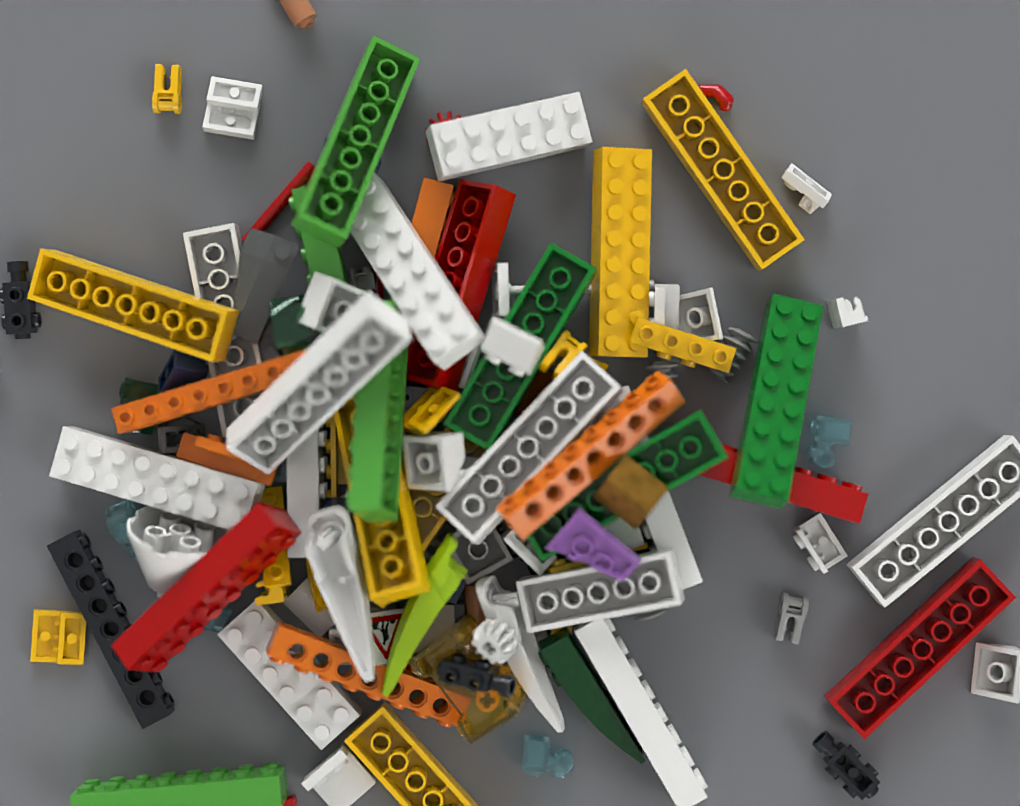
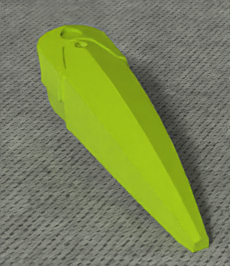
M451 533L447 534L426 566L431 591L411 596L401 616L384 676L381 693L385 697H388L393 691L428 628L468 572L467 568L450 557L458 545V538Z

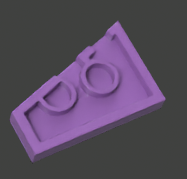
M581 508L575 512L545 547V549L552 552L558 551L568 556L567 558L577 562L579 560L593 566V569L620 581H624L642 560Z

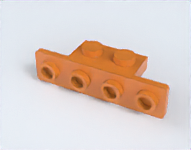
M183 433L176 454L178 458L267 486L272 485L278 466L268 475L227 450L226 444L222 443L223 438L208 434L207 438Z

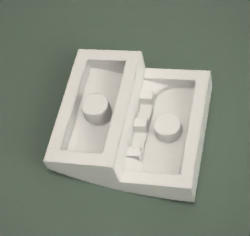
M212 76L206 99L207 108L202 126L203 131L254 140L263 85Z

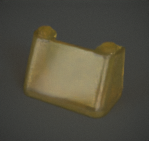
M468 614L412 655L409 663L415 675L422 678L430 675L460 714L457 730L461 737L466 739L471 745L518 715L529 696L517 678L515 692L510 698L499 695L497 691L493 690L487 693L470 691L462 686L447 685L443 681H439V676L437 675L438 665L441 660L452 653H463L467 655V658L473 660L483 659L481 653H475L476 647L472 644L474 631L480 624L473 616ZM507 661L502 664L498 662L493 664L500 666L499 676L506 674L515 677Z

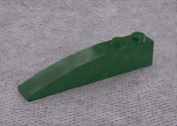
M565 627L541 640L538 655L544 666L549 665L553 671L551 675L555 684L558 687H563L579 710L602 734L641 764L644 763L646 759L642 746L568 628Z

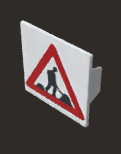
M404 608L371 613L374 666L387 664Z

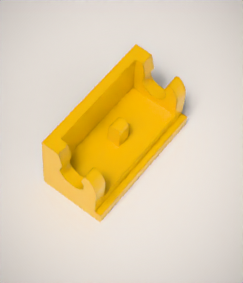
M264 578L256 584V587L264 586ZM289 585L266 588V591L261 592V596L255 598V606L284 602L290 596Z

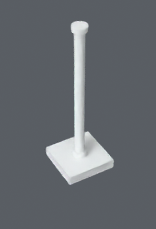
M497 263L491 276L493 317L503 319L510 312L509 299H511V296H519L524 286H511L508 280V263ZM649 280V292H654V280ZM591 284L585 294L591 293Z

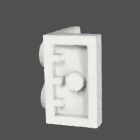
M343 743L307 774L301 784L307 791L314 788L329 806H350L375 785L376 780Z

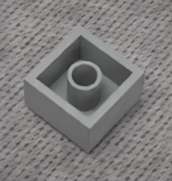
M497 527L479 545L472 543L459 529L451 532L452 535L458 538V545L451 556L468 569L464 577L468 585L513 560Z

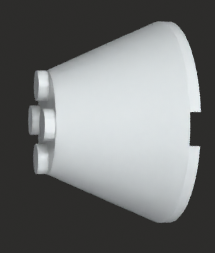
M151 506L137 510L135 516L129 518L127 522V534L148 586L157 592L159 598L229 531V529Z

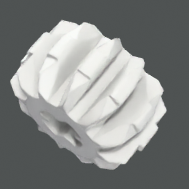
M488 618L474 631L472 644L476 647L475 653H481L483 660L489 659L492 665L496 662L502 664L516 652L518 638L514 636L515 630L509 629L507 622L502 624L498 618L495 620Z

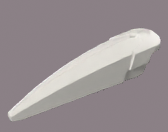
M340 505L327 507L316 511L308 520L309 537L306 541V555L314 571L313 576L359 674L367 682L375 678L374 642L369 598L358 551V540L349 512Z
M494 575L483 576L476 583V591L486 620L488 618L491 620L498 618L502 624L507 622V627L514 629V636L518 638L516 652L512 657L508 658V665L536 708L558 733L563 732L565 729L564 719L546 667L539 658L538 652H540L535 632L527 633L518 591L511 592L502 589Z

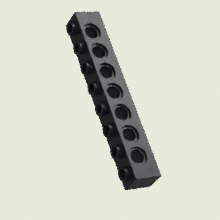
M81 530L74 531L47 545V548L140 726L144 729L174 712V699L169 692H165L162 686L163 679L159 672L142 671V679L135 678L132 670H127L111 646L132 624L129 623L125 616L127 615V610L121 601L118 602L114 595L115 587L109 578L106 579L102 572L104 567L100 558L97 555L94 556L90 549L92 544L86 533H82ZM75 552L79 553L83 558L81 566L73 562V554ZM87 575L91 576L95 581L93 588H88L85 585L84 579ZM98 598L105 600L107 604L105 611L97 608L96 601ZM110 621L117 623L119 627L117 634L110 632L108 629ZM144 690L152 691L155 695V700L152 702L147 701L144 697Z

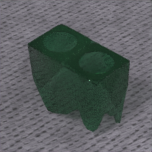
M305 295L269 301L274 346L280 356L309 349L313 345L304 341L305 338L313 335V328L298 323L306 308L297 304L304 300Z

